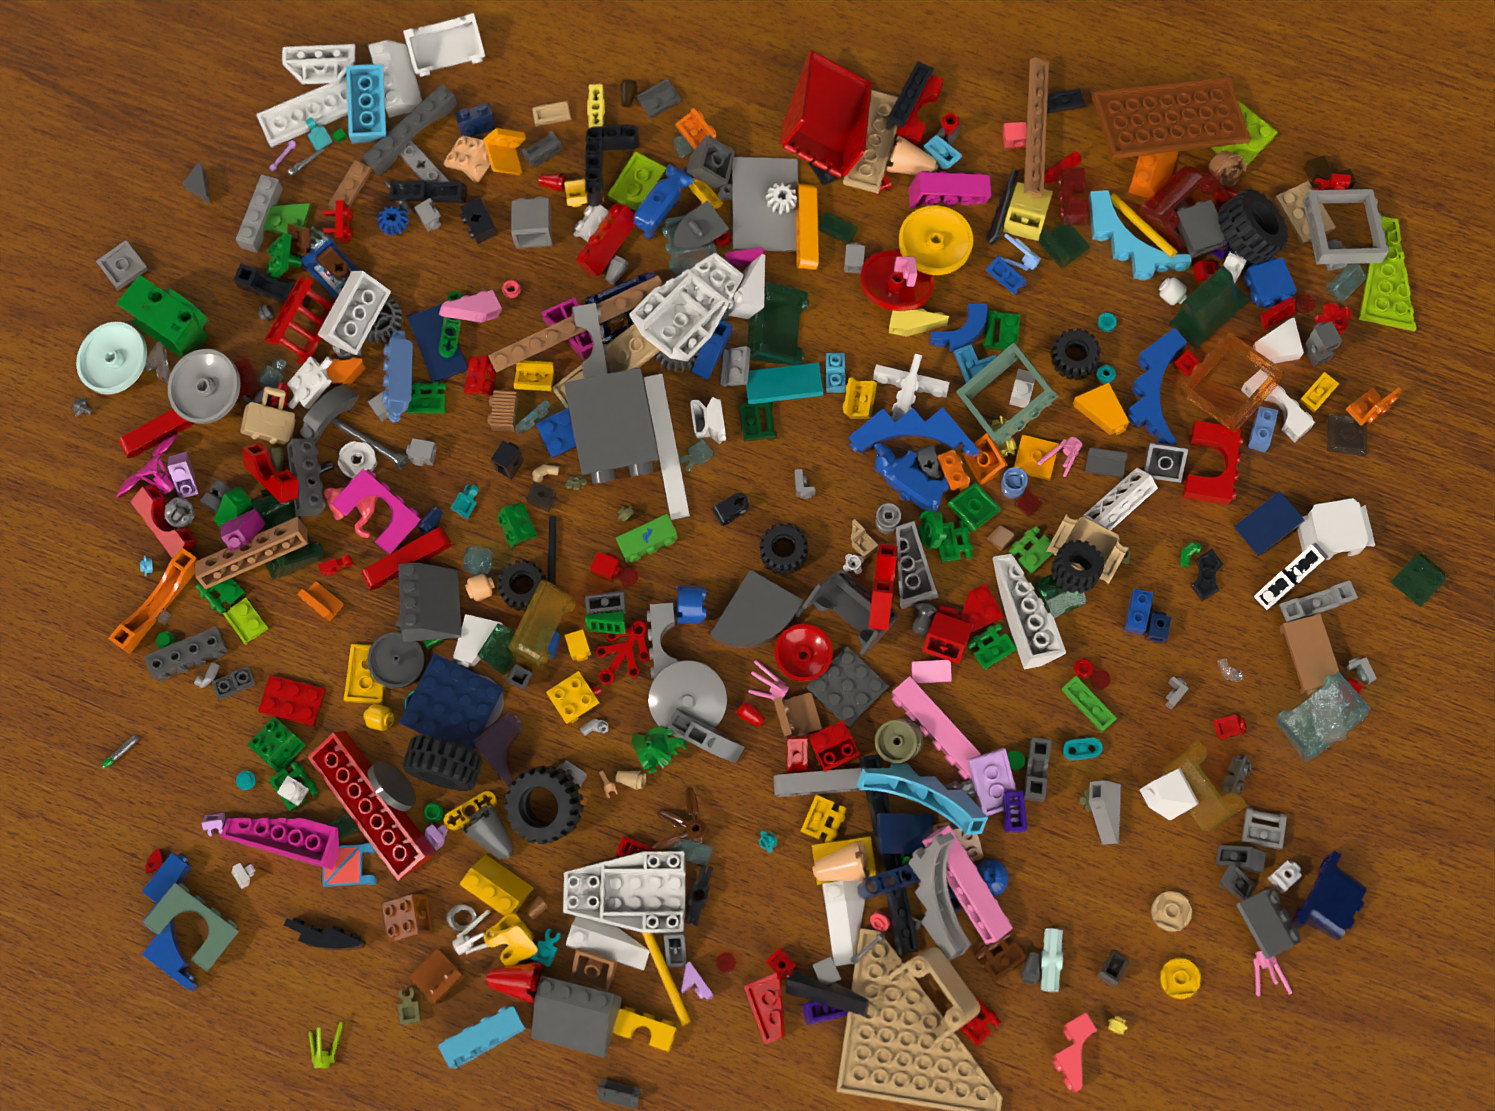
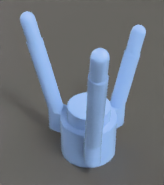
M1005 234V237L1025 253L1022 259L1024 264L1003 257L1000 258L1006 263L1020 267L1025 271H1028L1029 268L1034 270L1041 258L1018 238L1014 240L1008 234Z

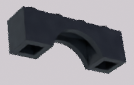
M242 263L233 279L238 288L283 304L296 283L293 281L290 283L277 281L263 274L258 269ZM306 295L302 305L307 308L312 298Z

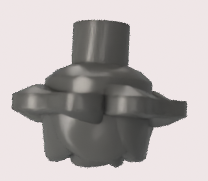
M86 396L82 399L76 398L72 404L71 410L75 412L74 417L82 413L87 415L91 413L92 408L87 406Z

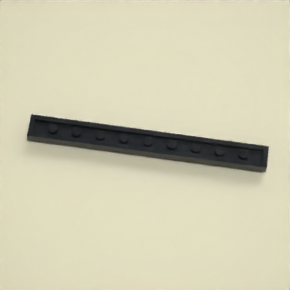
M879 754L859 758L861 771L862 769L882 768ZM865 790L881 872L884 873L902 867L899 854H879L876 814L891 813L887 792ZM884 879L885 884L889 886L888 881ZM906 887L886 893L898 955L919 952Z

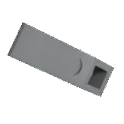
M1105 780L1090 782L1089 803L1102 844H1119L1121 784Z

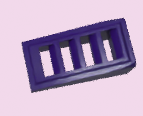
M1024 791L1004 792V833L1027 831ZM1009 798H1019V801L1010 802ZM1010 806H1019V809L1010 810ZM1011 814H1019V818H1011ZM1011 822H1019V826H1012Z
M814 1001L805 1003L802 1006L807 1025L848 1016L847 1011L839 1009L840 1013H837L836 1008L831 1006L832 1014L829 1015L827 1005ZM819 1006H822L824 1016L820 1015ZM812 1007H813V1009H814V1013H815V1017H816V1018H813V1014H812V1010H811Z

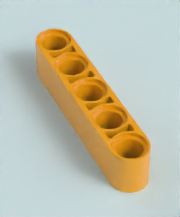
M798 183L795 189V196H797V202H795L797 268L816 270L819 259L817 186Z

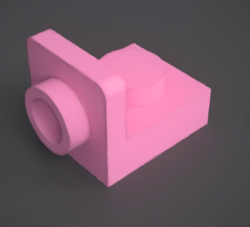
M896 257L894 271L903 272V279H906L907 286H915L917 277L915 257Z

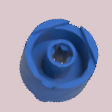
M677 585L676 592L679 597H676L677 624H701V622H704L706 606H702V603H704L706 597L705 587H701V585Z

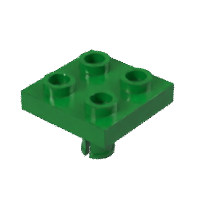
M284 233L273 244H270L268 248L270 259L266 266V272H268V277L276 280L287 271L288 265L297 268L302 265L301 256L290 254L291 235Z

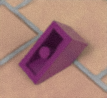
M253 509L221 524V538L232 551L249 543L265 525V521L258 511Z

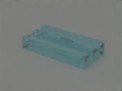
M313 226L311 228V239L317 244L314 245L309 242V247L316 251L328 241V238Z

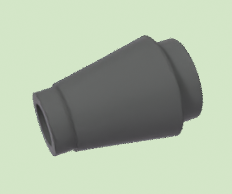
M1029 953L1020 973L1022 976L1021 981L1027 984H1037V980H1040L1041 955Z

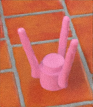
M1070 437L1068 441L1063 439L1060 445L1044 456L1037 464L1041 465L1061 448H1064L1063 452L1068 456L1063 464V467H1066L1063 477H1066L1079 453L1078 451L1083 445L1075 437Z
M755 660L754 663L776 682L773 683L753 671L751 673L753 676L771 686L769 692L772 695L751 689L748 692L772 700L781 697L783 700L789 687L764 665Z
M1262 951L1255 953L1256 959H1253L1255 965L1256 995L1260 996V965L1262 969H1269L1274 984H1277L1274 966L1288 993L1292 994V990L1277 963L1276 957L1273 956L1266 960Z

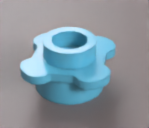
M144 555V560H140V571L144 572L145 576H147V573H153L152 558H146V555Z

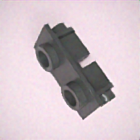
M1235 755V758H1232L1228 772L1234 773V775L1226 774L1221 786L1223 793L1229 794L1231 791L1233 796L1237 798L1238 794L1243 791L1244 778L1251 770V762L1247 756H1244V759L1239 755Z
M602 1079L598 1087L597 1100L636 1109L641 1089Z

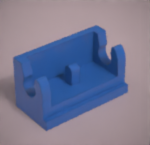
M999 256L985 269L1014 295L1018 294V290L1021 287L1024 288L1027 285L1026 280Z

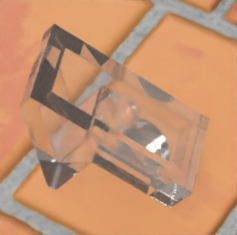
M159 342L147 356L145 369L147 371L156 369L158 378H161L165 384H168L171 375L166 348Z

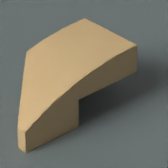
M854 519L852 520V547L866 560L878 550V544Z

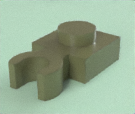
M410 988V995L407 997L404 996L402 989L399 990V997L403 1000V1004H398L400 1025L422 1022L419 1001L413 1002L415 997L414 988Z

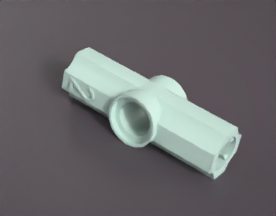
M1045 929L1044 949L1041 953L1040 967L1042 968L1041 990L1059 991V977L1063 963V952H1061L1063 930Z

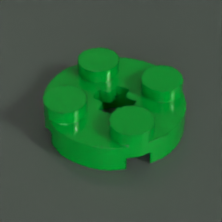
M934 510L924 511L919 519L922 520V526H918L921 544L927 546L926 549H936L941 545L942 540H945L947 537L946 530L943 528L942 513Z

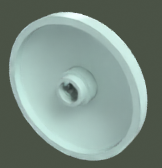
M110 322L97 327L85 338L78 351L76 363L80 379L87 387L101 394H115L127 389L143 372L147 360L146 342L139 331L123 322Z

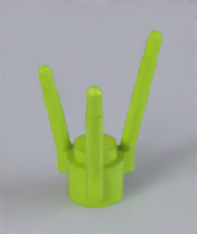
M342 1021L339 1022L330 1055H328V1051H322L321 1027H317V1051L313 1032H309L314 1068H330V1063H334V1055L343 1026Z

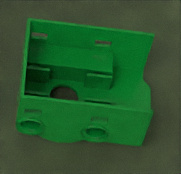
M141 275L135 279L116 303L135 317L131 322L133 325L181 358L198 350L208 338V333L204 327L208 324L209 320L197 307L172 289L165 287L162 290Z

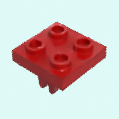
M336 200V210L322 211L324 216L336 217V228L322 229V233L336 235L335 237L341 243L350 244V239H353V228H350V220H353V210L343 200Z

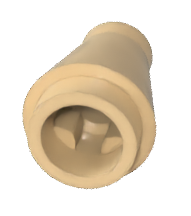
M618 770L616 782H620L635 790L643 789L646 783V774L642 773V771Z

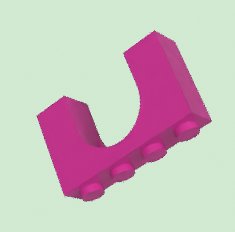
M362 469L331 504L344 516H347L359 501L365 497L377 496L385 500L391 509V521L374 542L387 554H391L421 520L418 518L419 513L412 507L408 509L404 505L405 501L397 494L396 496L392 495L389 492L391 490L390 487L384 482L379 483L372 471Z

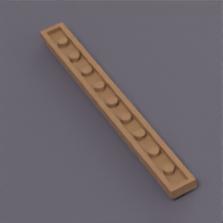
M659 276L653 277L596 304V307H600L601 318H598L599 324L637 307L653 289L663 286ZM570 316L488 355L495 371L499 372L586 330L575 326L574 318Z

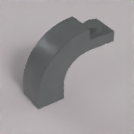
M347 384L330 390L307 412L303 418L305 423L299 433L305 439H314L316 444L327 425L340 413L351 410L359 395Z

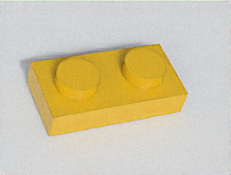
M693 178L694 182L688 186L691 192L699 198L702 204L708 200L714 209L720 208L723 202L707 184L697 178Z
M1324 372L1304 394L1300 402L1315 413L1338 387L1339 383Z

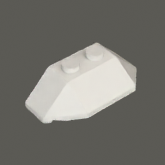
M355 44L283 47L282 64L302 84L338 83L346 74V66H352L355 63Z

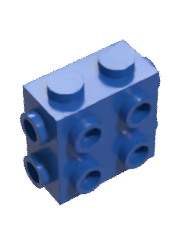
M1283 257L1279 259L1271 258L1266 263L1260 265L1259 263L1252 264L1244 275V283L1247 287L1249 286L1251 300L1253 303H1256L1257 308H1269L1277 302L1291 298V296L1293 297L1297 291Z

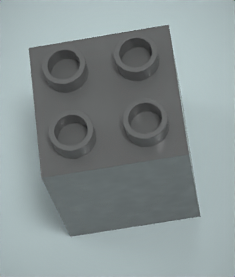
M641 368L564 382L582 475H591L592 484H599L616 480L614 470L629 467L631 477L654 473L652 463L658 462L659 457Z

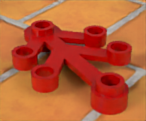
M642 620L632 622L630 627L626 628V634H616L614 639L609 638L611 633L606 634L609 642H616L620 637L629 636L626 642L610 646H598L595 652L599 658H605L607 654L619 652L609 668L603 669L599 673L598 677L603 685H611L614 682V673L625 657H627L629 666V677L635 679L640 675V671L636 667L632 648L636 641L640 649L638 654L639 660L643 663L650 660V653L647 651L645 643L648 626ZM640 627L643 630L641 633H636V628ZM600 649L605 650V653L603 655L598 654V651ZM643 653L648 654L646 659L641 658ZM636 669L637 674L631 675L630 671ZM605 675L610 676L609 681L603 680Z

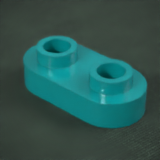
M1096 738L1075 739L1067 741L1063 746L1062 752L1064 757L1070 761L1093 759L1101 754L1103 747L1102 743ZM1094 746L1095 751L1090 752L1088 747ZM1074 748L1076 753L1070 754L1069 749Z

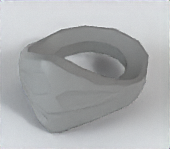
M456 905L447 914L449 925L458 931H464L477 919L473 908L467 905ZM460 910H468L472 915V921L466 926L459 925L454 921L455 913H458Z

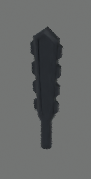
M1017 170L1011 171L1006 189L1000 198L999 206L996 209V214L988 231L986 240L991 245H994L1002 234L1007 211L1013 197V188L1019 173Z

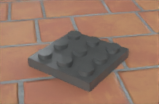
M847 646L831 662L828 670L822 676L813 680L806 688L840 721L844 720L847 728H849L889 688V685Z

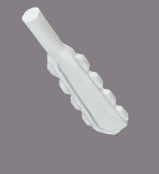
M914 355L910 372L905 379H902V390L898 391L896 396L898 401L892 408L893 415L891 418L894 422L912 409L911 404L915 402L916 396L914 391L918 390L919 386L917 372L922 355Z

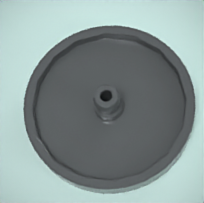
M392 632L379 637L371 645L367 657V666L372 678L380 685L391 689H400L411 685L420 676L424 665V654L417 641L403 642L402 633Z
M377 761L368 769V778L372 787L387 804L397 810L407 811L416 803V794L412 785L395 767L386 762Z

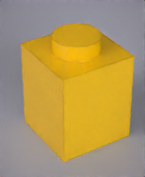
M584 630L566 634L565 638L572 660L580 662L588 659L591 652Z

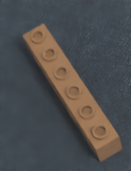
M298 517L255 535L249 543L231 551L229 548H225L196 561L195 577L205 589L307 545V529Z

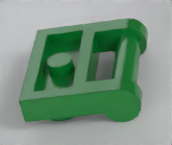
M993 310L987 311V331L983 348L1004 351L1013 343L1017 345L1020 314L1000 313ZM995 320L1000 321L998 342L993 341Z

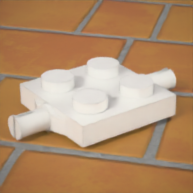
M310 356L287 383L294 395L287 404L290 408L294 409L301 402L305 408L309 409L329 386L332 380L329 378L326 369L333 362L331 358L326 357L319 364L315 358Z

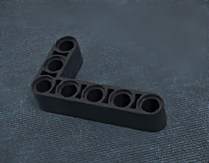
M594 126L587 129L585 192L587 203L590 206L596 207L603 203L604 151L633 150L638 148L640 138L639 130L636 126Z

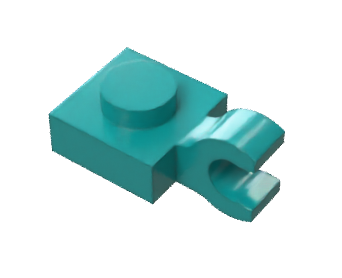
M312 117L305 120V123L311 130V133L307 134L316 151L333 142L323 126L318 128Z
M467 484L464 493L459 492L450 509L463 518L468 519L477 503L473 498L478 493L479 488L474 484L472 486Z

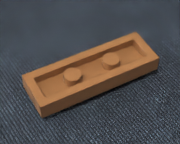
M355 160L328 203L329 208L336 210V200H343L350 207L370 175L371 167Z

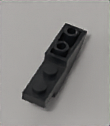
M296 917L293 920L286 918L283 925L301 933L298 939L299 942L320 949L346 951L364 948L366 945L361 942L362 937L353 933L350 936L343 934L344 929L335 925L332 928L326 926L323 934V929L314 925L311 928L304 926L305 921Z

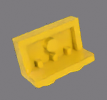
M585 179L565 181L567 205L579 207L583 203H587Z
M522 360L516 363L514 389L552 391L554 381L553 362Z
M854 378L848 379L843 412L850 419L872 418L877 383L875 381H856Z

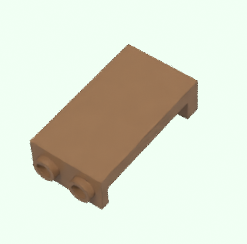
M1321 614L1283 623L1279 629L1281 635H1285L1302 687L1300 693L1313 695L1318 693L1319 689L1326 688V691L1338 688L1337 685L1343 680Z

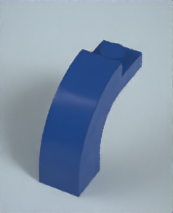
M968 304L966 324L956 331H931L930 345L935 347L949 345V352H954V350L974 344L981 336L985 327L987 304Z

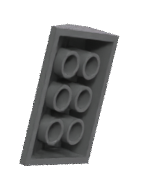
M422 563L399 564L400 618L403 642L462 638L458 570Z
M541 976L535 995L531 1038L606 1058L622 998L615 994Z

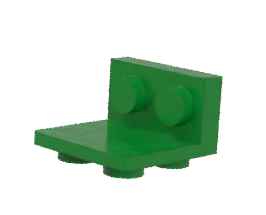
M276 717L267 722L260 732L248 743V747L277 773L284 769L306 746Z

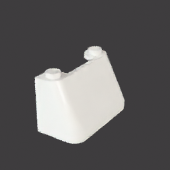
M474 13L465 15L462 18L459 17L438 24L404 31L414 72L419 74L420 77L430 75L432 70L472 61V64L482 62V58L485 57Z

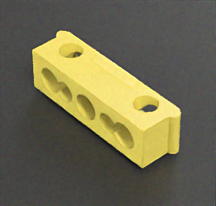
M589 84V99L587 101L589 128L604 126L605 100L603 84Z

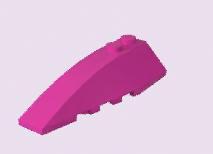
M227 818L220 836L224 839L329 870L334 869L339 854L338 828L303 818Z

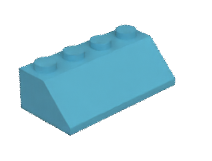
M383 64L346 66L348 125L351 142H372L385 137Z

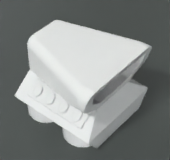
M712 397L707 408L699 400H692L690 405L695 437H711L718 444L726 441L721 400Z

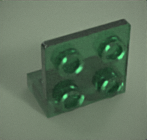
M1067 220L1050 233L1046 229L1042 231L1038 243L1061 269L1090 248V245Z
M1418 550L1393 578L1391 583L1418 606L1422 607L1445 582L1449 574Z
M497 623L477 653V656L500 674L505 675L519 653L527 652L532 654L535 647L512 629Z

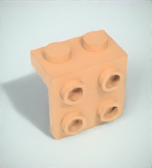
M467 136L460 137L452 151L447 155L444 165L448 168L464 171L473 182L479 183L490 166L484 140Z

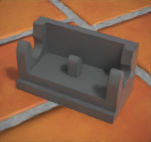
M553 131L548 132V137L530 148L521 149V154L532 169L562 151L561 142Z

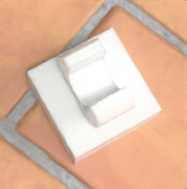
M238 863L233 866L232 874L241 889L249 885L250 877L255 875L254 872L256 870L252 864L243 868Z

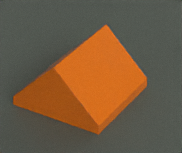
M988 433L974 443L980 451L976 458L972 454L968 456L965 452L961 453L979 485H983L1006 472L1008 464Z

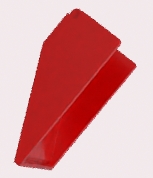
M810 50L782 124L779 142L782 145V149L792 154L797 152L796 156L809 163L812 160L813 165L824 171L828 169V173L838 178L846 176L865 154L872 82Z

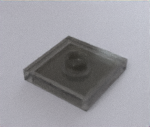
M1329 414L1327 451L1365 456L1367 454V422L1361 426L1353 417Z

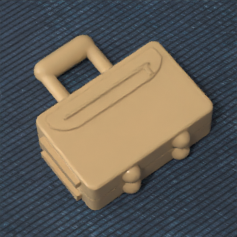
M266 386L264 388L262 404L250 402L245 406L240 430L241 434L251 436L252 439L267 440L271 444L279 443L284 445L289 442L293 436L295 414L282 410L286 392ZM268 394L280 397L278 409L266 406Z

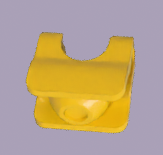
M515 912L505 915L496 925L488 929L484 935V941L489 947L509 944L500 955L501 962L505 966H513L521 960L533 956L538 950L532 941L533 933Z

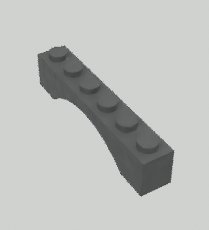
M441 84L363 155L366 165L371 167L372 171L380 177L393 165L402 149L417 133L434 121L446 117L458 106L455 95Z

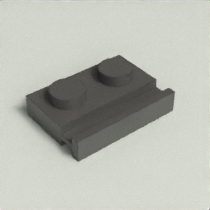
M668 78L637 95V100L641 103L650 119L681 102L680 96L670 84Z

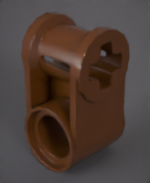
M328 246L316 257L317 262L336 280L341 282L348 280L351 273L346 262L332 247Z

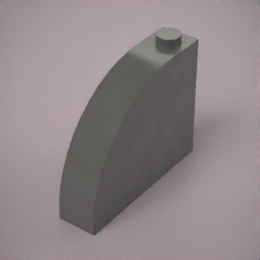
M750 570L710 633V637L720 644L734 648H754L765 645L778 638L788 629L796 616H801L804 611L802 607L803 600Z

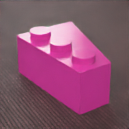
M571 298L541 312L544 322L551 326L573 316L572 307L579 306L576 298ZM587 330L564 340L583 360L591 355L593 340Z

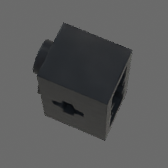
M480 198L460 206L462 211L459 214L463 224H468V234L471 239L475 238L477 244L497 236L496 228Z
M502 441L491 458L495 470L511 480L524 462L519 447L512 442L507 443L505 441Z

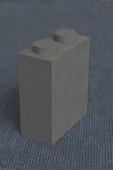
M1205 200L1199 201L1195 206L1189 208L1187 206L1182 207L1175 215L1174 221L1191 258L1225 247L1228 243L1224 238L1223 232L1220 230L1219 216L1212 200L1206 202Z

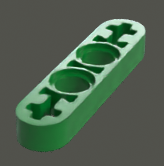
M452 291L449 293L446 301H454L453 298L459 300L463 297V294L458 291ZM443 317L439 353L445 358H450L455 354L461 319L452 320L449 317ZM452 329L455 335L449 336L445 330ZM447 341L450 342V351L446 350Z

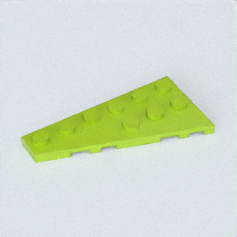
M1381 216V225L1385 230V243L1388 245L1389 251L1381 263H1369L1359 320L1415 332L1416 323H1414L1413 318L1414 311L1413 306H1411V293L1407 270L1404 265V252H1402L1398 219Z

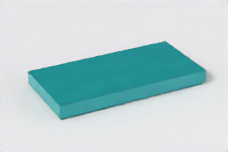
M819 362L750 370L748 384H746L748 404L823 396Z

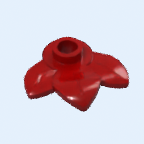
M1326 302L1323 314L1315 315L1313 318L1317 324L1332 321L1338 333L1342 334L1348 328V321L1352 317V312L1348 306L1340 308L1336 303Z

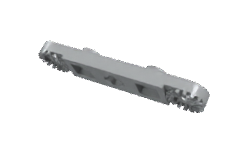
M411 140L400 152L399 156L421 180H425L427 183L450 182ZM418 164H424L425 168H419Z

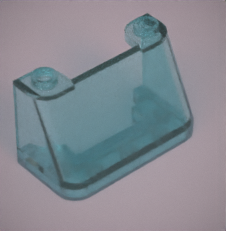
M1339 672L1335 675H1328L1323 680L1325 684L1322 688L1293 711L1287 712L1285 709L1277 715L1276 723L1305 763L1313 760L1362 722L1370 712L1371 708Z

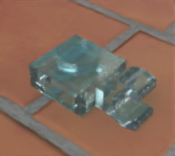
M276 358L272 363V367L266 366L256 381L264 387L276 388L283 379L280 372L287 363L281 358Z

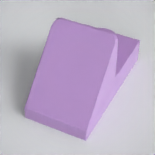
M689 961L686 964L681 992L683 994L696 985L697 988L694 989L701 999L705 997L708 1001L714 995Z

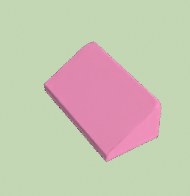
M949 660L916 661L911 663L912 679L916 684L951 682V661Z

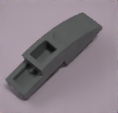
M678 708L667 724L668 728L681 734L685 740L733 763L737 762L745 748V745L712 726L710 728Z

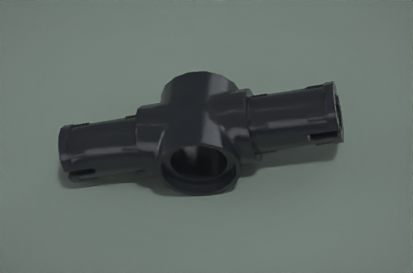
M701 865L698 880L690 891V901L688 904L690 908L685 921L686 924L691 925L693 919L692 926H698L701 910L704 909L709 897V881L713 870L712 867L708 866L705 873L706 865ZM697 891L705 893L704 898L700 901L694 899V894Z

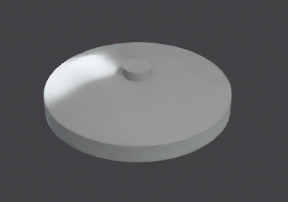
M200 349L184 356L172 370L168 381V397L172 408L179 416L196 424H208L223 418L235 405L240 392V376L237 367L226 355L212 349Z
M694 660L677 661L666 666L655 677L649 691V708L652 717L659 727L662 726L666 729H669L667 724L677 708L710 728L711 726L715 728L720 723L726 710L727 693L722 679L711 667ZM675 732V734L673 735L679 738L683 737L681 734Z

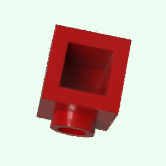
M597 552L590 571L593 575L613 582L615 577L618 578L622 567H620L619 560L615 555L610 553L605 555Z

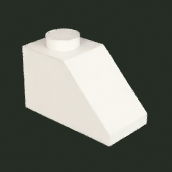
M1018 369L1009 404L1023 408L1029 404L1035 382V377L1030 371Z

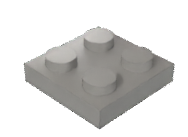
M126 240L96 261L118 291L148 270Z

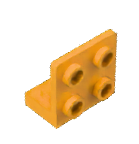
M496 128L484 138L492 171L515 175L522 174L516 148L526 140L524 132Z

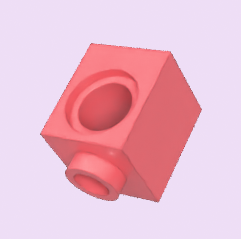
M1026 122L1004 123V148L1026 147Z

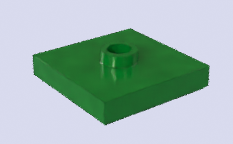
M974 482L947 504L972 532L1001 510L977 482Z

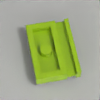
M247 598L234 605L228 612L223 613L245 645L269 629Z

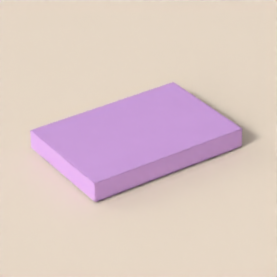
M1001 748L967 759L979 808L986 816L1004 811V792L1016 791L1006 749ZM1009 798L1010 802L1019 801L1018 798Z

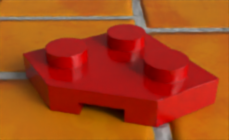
M987 584L969 591L961 614V620L974 624L971 634L1004 618Z

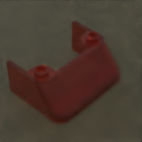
M1184 166L1179 169L1139 208V216L1176 250L1185 244L1173 232L1179 224V217L1173 209L1196 187L1202 192L1209 194L1219 207L1232 198L1213 175L1192 166Z

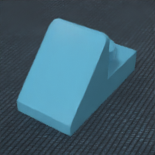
M938 135L923 146L924 151L937 160L939 169L951 167L962 157L958 151Z

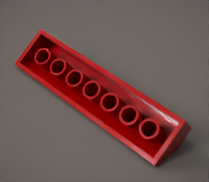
M346 731L333 732L308 756V759L397 881L423 866L436 854L406 812L393 808L376 793L368 778V769L371 765Z

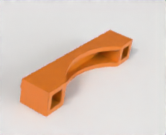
M181 548L170 561L165 574L149 598L130 617L121 622L108 639L130 655L195 574V562L198 559L184 548Z

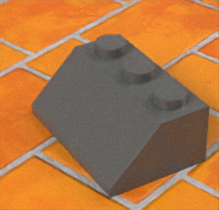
M1272 887L1236 904L1266 960L1302 942L1298 930L1293 927L1288 912L1283 909L1279 902L1280 898L1273 891Z

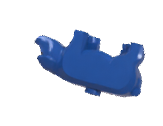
M669 164L666 169V176L668 178L660 180L637 209L634 215V224L641 230H645L644 237L648 240L654 237L661 221L668 215L670 210L677 206L681 189L694 182L690 174L686 173L687 167L679 169Z
M877 443L873 445L876 449L874 469L883 476L888 485L900 493L899 496L903 500H910L918 507L927 511H937L941 503L942 493L950 488L945 476L939 480L929 479L923 471L918 469L919 463L915 460L917 455L910 450L904 457L895 458L893 452L884 444Z

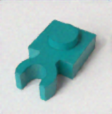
M551 929L546 930L545 942L539 940L537 944L538 950L531 957L532 960L548 967L551 966L558 951V948L554 947V943H557L561 938V934L557 933L556 937L551 939L549 936Z

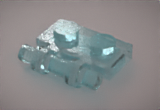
M544 400L515 426V431L518 434L524 430L528 431L535 425L534 421L536 419L539 420L549 412L547 408L551 406L548 401Z

